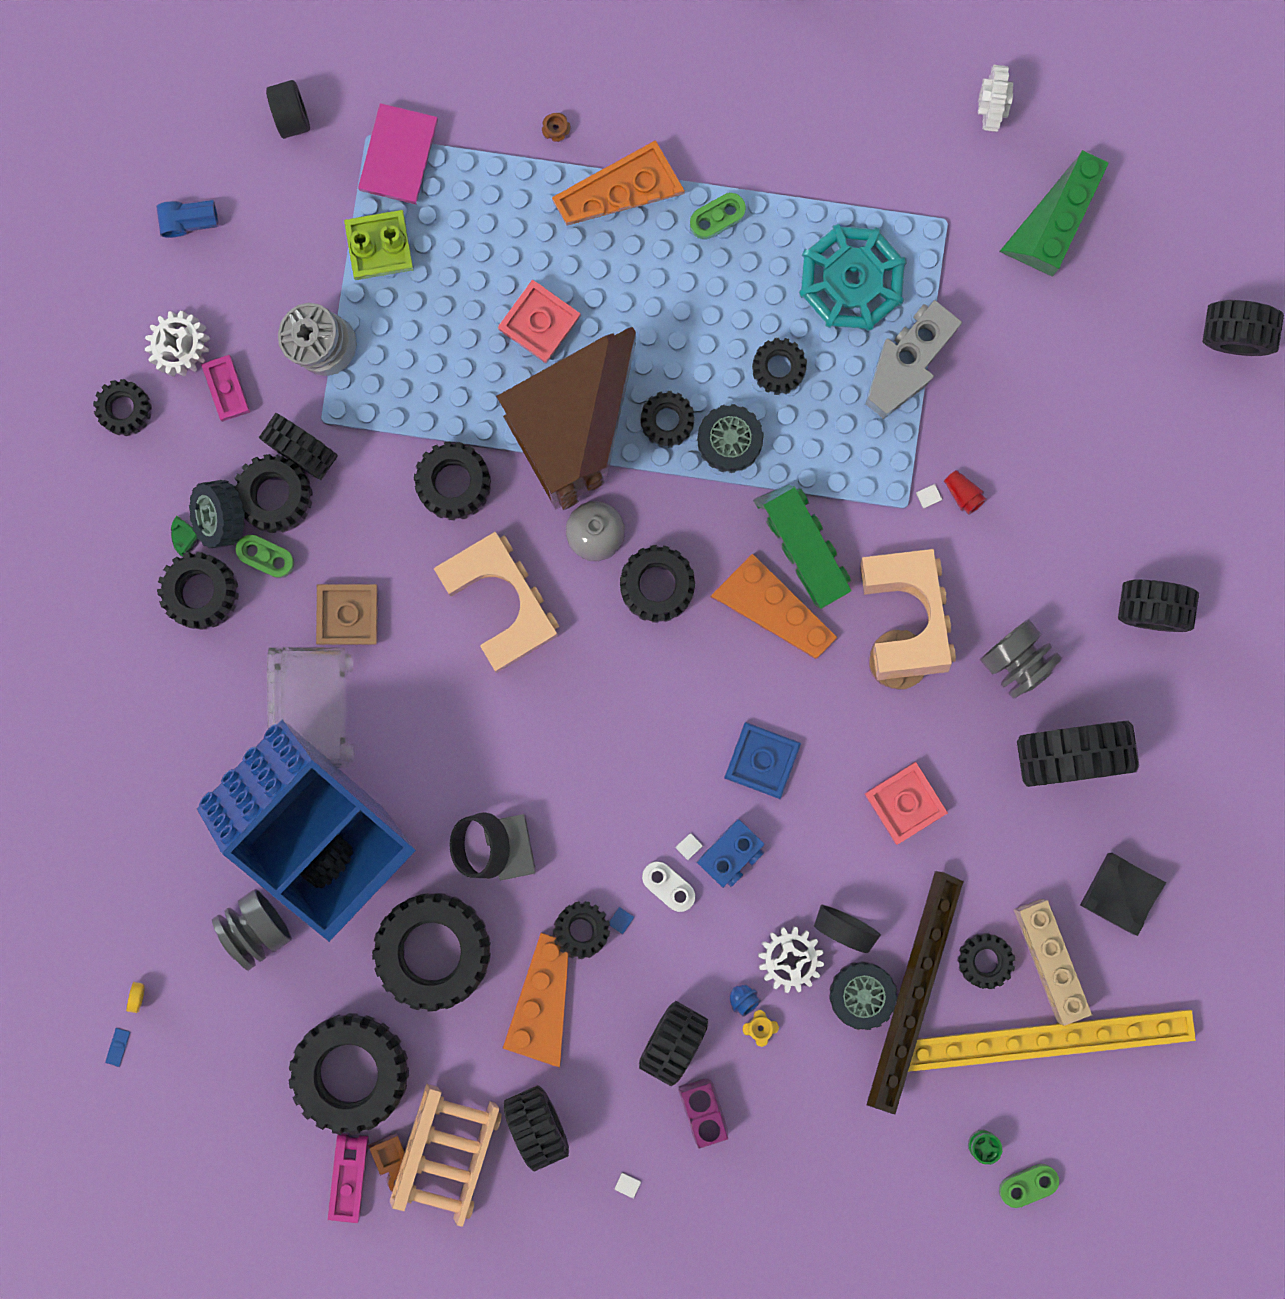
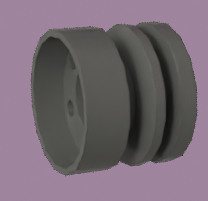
M1029 619L1011 631L980 659L992 675L1004 669L1009 672L1001 682V685L1006 687L1014 680L1017 682L1009 691V695L1013 699L1023 693L1030 692L1052 674L1055 666L1062 659L1058 653H1055L1045 660L1043 656L1052 648L1050 643L1038 649L1033 646L1041 636V633Z
M257 889L252 890L238 900L242 912L241 916L229 907L224 910L226 918L222 915H217L212 919L213 927L224 949L247 971L256 966L254 958L259 962L266 959L262 944L276 952L292 940L287 926L276 909Z

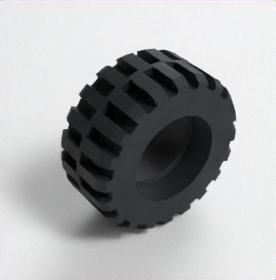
M1129 720L1020 735L1017 740L1022 781L1027 787L1135 773L1139 768L1134 726Z
M442 893L421 894L395 906L380 923L381 926L374 937L375 948L372 950V960H375L376 964L374 970L377 977L380 976L383 982L382 987L386 992L390 991L395 996L394 999L401 1004H408L410 1008L415 1010L426 1009L428 1012L444 1008L448 1009L467 999L484 979L491 957L490 937L487 935L486 925L475 913L476 911L470 905L468 906L463 903L461 899ZM422 924H442L448 927L458 938L461 949L460 960L455 970L445 978L439 980L422 979L416 976L405 962L404 945L406 939L416 927Z
M348 1013L343 1016L337 1015L311 1029L296 1046L293 1052L295 1053L294 1058L290 1061L289 1071H291V1078L288 1080L289 1088L294 1091L295 1096L292 1098L295 1105H300L304 1110L301 1114L307 1120L313 1119L316 1122V1127L322 1130L325 1128L331 1129L333 1134L339 1135L343 1132H349L350 1135L359 1134L361 1131L366 1129L369 1131L382 1121H385L398 1106L407 1088L406 1082L409 1077V1067H407L406 1060L408 1057L406 1051L402 1050L400 1046L401 1040L397 1035L394 1036L389 1031L390 1027L386 1024H380L374 1021L375 1018L368 1015L365 1017L358 1016L356 1013ZM339 1046H359L366 1050L376 1063L378 1070L376 1085L373 1091L362 1100L356 1102L341 1101L332 1096L323 1084L321 1078L323 1061L330 1051Z

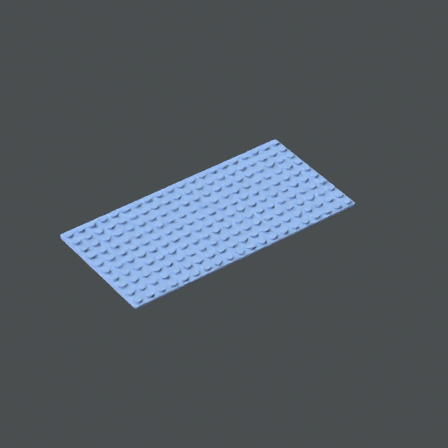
M371 135L367 136L365 139L359 182L365 158L367 155ZM432 144L417 205L362 192L357 188L353 218L403 210L414 270L355 280L348 247L338 316L351 325L355 332L357 346L354 357L348 366L339 373L329 375L327 378L321 416L325 424L444 442L450 441L451 443L460 442L465 445L523 453L503 418L506 413L496 396L603 336L611 333L616 335L627 328L633 327L636 332V345L610 466L771 490L792 485L796 490L801 488L805 495L900 509L907 507L925 387L884 419L865 403L885 340L888 338L898 345L894 341L905 326L911 329L917 322L913 317L922 305L926 304L929 307L934 300L937 301L948 226L945 219L679 180L685 190L683 195L567 226L553 203L552 197L602 170L601 168ZM726 193H735L743 198L746 209L744 217L739 223L710 239H699L693 235L690 229V218L694 211ZM732 206L725 208V212L729 215L736 212ZM701 221L699 226L702 229H708L710 224L708 221ZM839 224L841 227L875 229L877 227L881 229L880 233L898 254L906 259L907 264L904 266L902 293L904 302L902 306H897L875 324L873 330L866 331V329L836 326L828 328L825 326V321L805 298L800 297L799 291L802 286L804 260L802 253L833 229V225ZM846 239L847 246H852V248L865 247L867 242L865 240ZM835 242L821 255L828 259L839 250L837 243ZM874 244L871 251L882 263L888 261ZM816 264L814 284L823 282L824 267ZM850 270L846 272L848 275L846 281L848 283H859L858 277L860 273L858 271L852 273ZM892 270L884 271L883 287L891 290ZM532 279L581 313V317L547 364L498 330L499 324ZM825 291L818 293L817 295L832 311L836 303ZM878 295L867 304L870 313L885 301L883 297ZM841 307L839 315L861 316L860 308L848 309ZM928 329L918 330L921 340H932V333ZM774 338H779V340L787 338L790 339L789 342L791 343L796 342L800 350L803 349L805 353L804 358L807 359L806 373L802 382L795 390L792 389L787 394L780 393V395H774L775 392L771 391L767 393L765 388H760L757 385V380L753 377L752 363L758 348L762 347L764 342L768 340L773 341ZM903 351L899 353V358L904 364L914 363V357L910 352ZM774 356L768 362V370L775 377H784L791 371V364L784 356ZM661 391L662 393L672 391L674 394H677V392L682 394V397L688 399L690 406L694 410V426L690 436L682 444L673 445L671 448H668V446L659 447L657 446L658 444L651 443L649 438L644 435L640 422L644 403H647L648 398L656 396ZM731 404H735L738 407L743 406L747 408L750 413L753 412L756 415V419L760 421L762 432L764 433L763 446L755 462L751 466L746 467L745 470H738L735 473H729L728 471L720 472L718 471L719 469L710 467L709 463L703 460L698 450L697 436L703 418L714 408L718 409L721 405L731 406ZM665 408L657 413L656 423L663 430H672L678 425L679 416L673 409Z

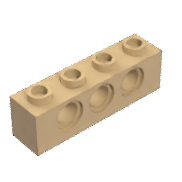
M1039 899L1013 909L1057 1023L1065 1026L1091 1016V1010L1048 900Z

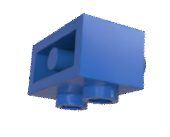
M736 819L696 862L722 888L726 884L732 887L743 876L740 870L746 863L749 862L753 865L764 854L761 848L765 844L743 822Z

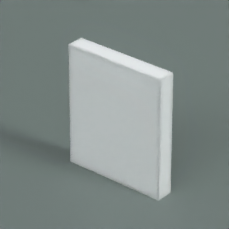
M935 484L916 492L923 509L942 500Z
M690 833L676 846V849L689 860L702 845Z
M622 1173L614 1190L634 1199L641 1181Z

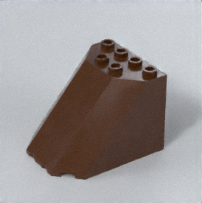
M633 327L627 328L616 335L611 333L603 336L496 396L506 413L503 418L555 510L560 507L563 510L569 509L579 502L578 497L587 491L590 492L605 483L603 479L608 475L636 345V332Z

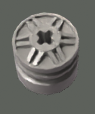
M315 303L300 304L288 311L281 321L278 331L279 347L284 356L310 372L322 376L334 375L345 369L353 359L357 346L355 332L351 325L340 316Z

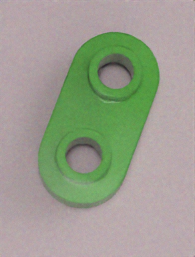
M726 193L694 211L690 218V229L693 235L699 239H710L739 223L743 219L746 209L743 198L735 193ZM732 206L736 212L729 215L725 212V208ZM701 221H708L710 227L702 229L699 223Z
M246 535L236 545V554L240 561L272 577L284 578L293 571L294 558L291 553L256 535ZM251 546H256L258 549L257 554L254 556H249L248 549ZM278 558H283L284 566L277 569L275 561Z
M1038 1164L1006 1177L999 1186V1194L1005 1204L1012 1208H1020L1052 1195L1058 1189L1059 1177L1057 1172L1049 1165ZM1043 1176H1048L1049 1183L1046 1186H1040L1039 1180ZM1014 1188L1021 1189V1194L1017 1198L1011 1196V1191Z

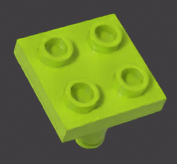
M403 210L344 220L355 280L414 270Z

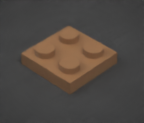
M317 584L316 644L378 645V585Z

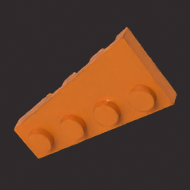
M654 140L553 196L552 201L568 226L683 195L685 190L658 143Z
M753 554L710 596L814 659H817L837 638Z
M541 932L502 1049L560 1068L569 954L560 951V945H556L554 941L556 937Z

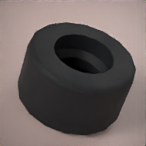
M289 80L266 88L269 107L281 138L285 139L308 132L310 124L296 82Z

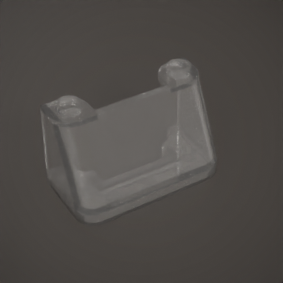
M269 647L267 654L268 728L278 724L283 719L338 768H349V762H354V744H348V739L346 738L345 678H347L348 672H353V654H348L347 648Z

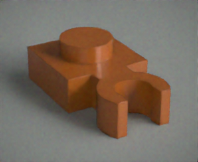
M397 1133L368 1145L380 1176L389 1173L387 1185L391 1191H393L394 1181L397 1179L404 1157V1150Z

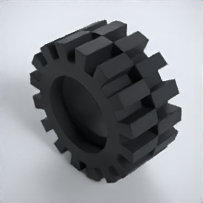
M774 338L773 341L768 340L764 342L762 347L758 348L752 363L753 377L757 380V385L760 388H765L767 393L770 391L775 392L774 395L790 393L792 389L795 390L805 376L807 359L804 358L805 353L803 349L800 350L796 342H789L790 339L784 338V340H779V338ZM778 355L786 357L791 364V371L784 377L773 376L768 370V362L772 357Z
M120 379V382L112 380L109 386L104 384L101 387L103 391L101 393L97 391L95 395L98 398L97 401L93 402V406L96 408L94 414L99 419L98 422L108 431L119 436L120 434L130 436L132 432L137 434L140 432L139 428L141 426L145 428L147 425L145 423L146 419L151 418L149 410L152 409V405L149 403L148 400L150 399L144 390L135 383L128 382L125 379ZM120 397L130 398L134 405L132 414L124 419L116 418L112 413V405Z
M667 391V393L658 392L656 396L648 398L647 403H644L642 407L640 422L643 433L649 438L651 443L654 442L659 447L668 446V448H671L673 445H680L685 439L687 440L693 430L694 410L690 406L688 399H684L682 394L678 392L674 394L672 391ZM670 408L676 411L679 416V423L674 429L663 430L657 425L656 415L660 410Z
M337 834L300 875L315 888H324L325 884L330 885L333 878L336 880L339 877L340 871L344 872L346 869L345 864L350 863V856L353 855L352 846Z
M580 901L574 902L573 905L565 907L558 915L554 923L553 935L556 936L555 944L560 945L562 953L567 952L570 958L578 957V959H584L585 957L590 958L605 946L608 941L607 938L610 936V930H608L610 923L609 920L606 921L605 919L606 913L604 911L601 913L598 910L599 906L596 904L591 906L590 902L587 901L583 904H580ZM578 919L589 922L593 930L592 937L584 942L574 939L570 932L572 922Z
M989 933L973 935V938H968L965 941V945L961 946L959 950L960 956H958L957 962L960 965V972L968 982L979 988L995 989L996 986L1004 985L1003 982L1011 978L1010 973L1015 969L1013 965L1015 955L1011 952L1012 948L1005 940ZM984 949L992 950L998 959L996 968L989 973L980 972L975 965L976 955Z

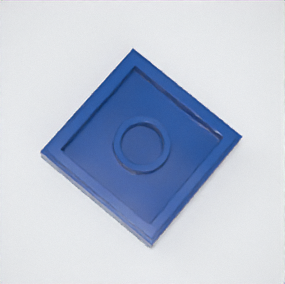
M745 722L724 779L781 799L801 743Z

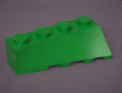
M1082 150L1071 166L999 252L1053 277L1060 268L1109 162Z
M787 485L753 500L758 509H765L769 515L766 518L768 527L777 538L781 537L783 541L781 549L790 563L796 564L797 569H795V572L815 606L822 609L852 591L848 585L851 582V578L844 566L839 567L834 559L837 556V552L829 540L824 541L820 533L823 527L815 514L810 515L805 505L809 504V501L801 488L796 490L794 486Z

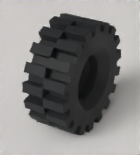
M278 413L274 414L258 437L269 447L285 458L290 459L298 467L319 480L323 479L338 457L333 450L325 446L321 441Z

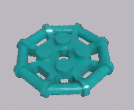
M839 224L833 225V229L802 253L804 260L802 286L799 291L800 297L805 298L825 321V326L828 328L836 326L866 329V331L873 330L875 324L894 308L902 306L904 302L902 293L904 266L907 264L906 259L898 254L880 233L881 229L877 227L875 229L841 227ZM846 239L865 240L867 242L865 247L852 248V246H847ZM835 242L837 243L839 250L827 259L821 255ZM874 244L888 261L882 263L871 251ZM815 264L824 267L823 282L814 284ZM850 270L852 273L858 271L860 273L858 284L846 281L848 278L847 271ZM892 270L891 290L883 287L884 271ZM825 291L836 303L832 311L817 295L818 293ZM878 295L883 297L885 301L870 313L867 304ZM841 307L848 309L860 308L861 316L839 315Z

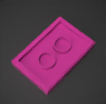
M380 103L358 186L359 191L417 205L438 118Z

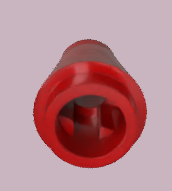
M958 470L952 472L944 480L960 510H965L968 515L979 509L987 500L983 495L984 491L963 474H960Z

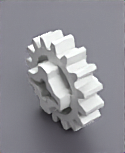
M993 65L989 79L983 78L978 99V115H983V130L998 132L1002 118H1008L1013 99V82L1008 81V66Z
M172 311L168 312V319L159 316L158 321L160 324L158 326L150 325L151 330L154 331L153 335L145 337L146 340L151 342V345L147 346L145 351L153 354L148 359L149 362L156 365L157 370L163 373L166 372L173 377L177 373L186 376L187 368L195 372L197 370L195 363L197 361L205 362L201 356L202 352H209L210 350L204 346V342L210 340V337L203 333L206 326L198 322V318L188 315L183 311H180L178 315ZM177 358L179 359V361H177V362H169V361H168L169 359L172 360V361H174V360L177 359Z
M793 926L791 933H787L786 929L782 927L780 936L777 937L773 932L770 933V937L773 940L771 943L762 942V945L767 950L766 952L758 953V957L765 959V963L760 964L759 969L768 971L764 976L766 981L774 979L773 988L777 989L783 984L785 993H789L791 986H794L797 992H801V984L805 983L809 987L812 986L811 976L820 977V974L815 969L816 967L824 966L823 962L817 960V956L822 955L823 950L814 949L818 940L815 938L808 941V931L805 930L801 935H798L797 927ZM792 939L801 941L808 949H796ZM781 942V951L777 957L771 959L774 948ZM788 952H792L794 956H800L798 960L794 961V967H790L787 963H782L787 958ZM811 961L808 971L801 977L800 970L804 963ZM774 970H785L788 972L790 980L779 977Z

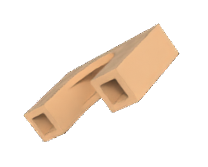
M493 532L433 569L451 597L473 583L488 577L503 579L517 590L520 598V610L515 622L505 631L480 645L493 669L498 673L558 637L555 629L560 626L551 612L545 615L539 605L544 600L535 586L530 589L524 579L529 575L520 561L514 563L509 553L514 550L505 535L499 538L497 533Z
M934 549L862 557L860 571L864 595L891 591L907 592L922 602L928 616V625L918 636L908 640L875 643L873 657L877 680L949 672L952 662L956 661L954 645L948 643L947 633H951V623L949 615H944L943 605L946 604V592L944 587L939 586L938 576H942L940 558L935 559Z

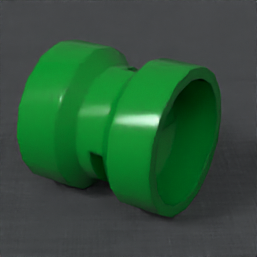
M978 1130L969 1138L968 1149L979 1163L991 1165L1001 1158L1003 1152L1002 1144L990 1131Z

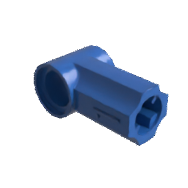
M214 200L188 204L170 201L156 206L161 237H181L186 235L187 231L218 227V214Z

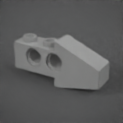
M936 300L929 307L926 304L922 305L913 317L917 322L911 329L905 326L894 341L898 345L887 338L882 346L865 404L883 419L928 385L934 375L925 368L962 324V321ZM928 329L933 335V340H921L918 330ZM903 351L910 352L914 357V363L904 364L899 358V353Z

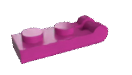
M345 1133L337 1135L328 1220L350 1223L359 1222L369 1136L359 1135V1138L348 1137V1134ZM346 1149L357 1150L356 1159L345 1158Z

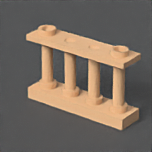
M426 1083L391 1194L390 1204L393 1209L405 1211L407 1203L411 1204L412 1201L452 1211L455 1212L453 1219L456 1225L463 1227L465 1218L470 1219L472 1215L474 1201H471L492 1132L493 1130H498L502 1114L499 1112L500 1108L497 1104L489 1101L486 1112L445 1101L444 1097L441 1096L442 1092L437 1086ZM442 1112L481 1123L482 1127L477 1141L435 1130V1127L431 1126L434 1115H439ZM434 1142L473 1153L468 1171L426 1160L425 1156L422 1155L425 1144ZM423 1171L463 1182L459 1200L416 1189V1185H413L416 1173L421 1174Z

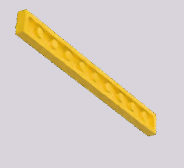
M1187 1009L1076 1021L1065 1026L1057 1023L918 1038L908 1072L1196 1041L1192 1010Z

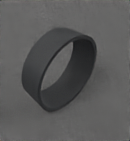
M482 812L465 817L456 823L451 832L450 854L455 867L460 873L470 878L490 879L498 876L504 870L509 858L510 844L503 823L495 815ZM472 821L478 822L485 829L490 842L489 861L480 873L473 869L465 852V835Z
M820 905L814 924L818 931L862 953L870 952L881 936L878 931L840 910Z

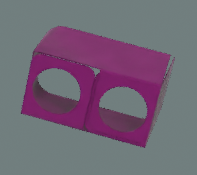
M701 1079L679 1086V1094L698 1149L728 1140V1128L713 1082L709 1079ZM702 1090L710 1096L711 1104L704 1112L694 1111L689 1104L690 1096L695 1091ZM706 1120H713L720 1127L719 1137L711 1142L704 1141L699 1135V1126Z

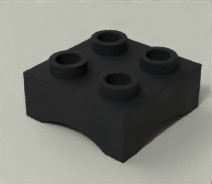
M1107 853L1080 906L1125 931L1138 936L1150 909L1162 892L1166 882L1136 867L1114 853Z

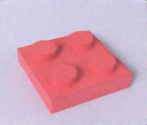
M532 279L499 324L498 330L547 364L577 323L581 313Z
M916 762L864 793L896 845L948 814Z

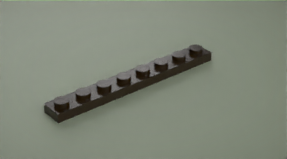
M935 871L866 1104L869 1107L894 1115L898 1108L964 882L944 872Z

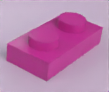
M226 355L201 364L220 420L224 422L249 413L250 410L232 357Z

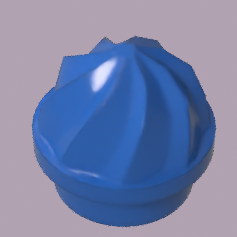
M747 985L734 987L730 994L732 1010L735 1013L739 1012L742 1017L751 1013L761 1002L757 997L758 992Z

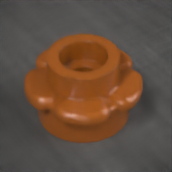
M551 113L542 122L543 135L547 139L551 138L554 142L564 140L565 135L570 133V123L567 122L566 116L561 113ZM558 125L559 128L557 130H554L553 126Z

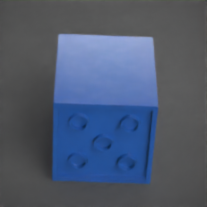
M282 719L278 724L268 728L264 734V739L256 747H251L246 751L242 758L243 761L235 769L225 773L221 779V784L213 792H208L203 796L197 811L220 852L330 942L410 858L416 849L378 802ZM338 834L353 848L351 849L353 855L350 856V863L345 864L346 869L344 872L340 871L339 877L336 880L333 878L330 885L325 884L324 888H315L300 873Z

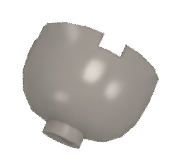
M590 501L581 504L571 513L566 523V538L569 547L578 556L587 561L599 562L611 558L624 541L625 526L621 515L614 507L604 502Z

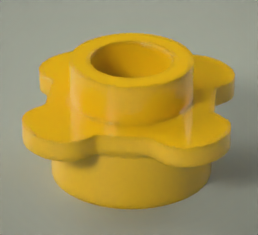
M757 1010L753 1014V1019L749 1023H745L742 1030L745 1035H750L755 1039L758 1046L763 1047L767 1045L768 1039L772 1034L778 1032L779 1026L776 1021L769 1020L763 1010ZM762 1025L764 1029L759 1031L758 1026Z

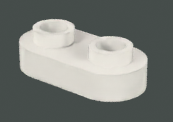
M652 862L645 867L642 874L644 885L667 906L677 912H683L692 907L695 901L693 888L663 862ZM655 871H660L663 874V880L659 883L654 882L651 878ZM683 891L686 894L685 901L677 902L674 898L675 893Z

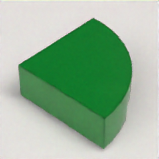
M176 515L171 525V538L174 549L180 556L184 557L183 554L188 553L198 539L192 526Z

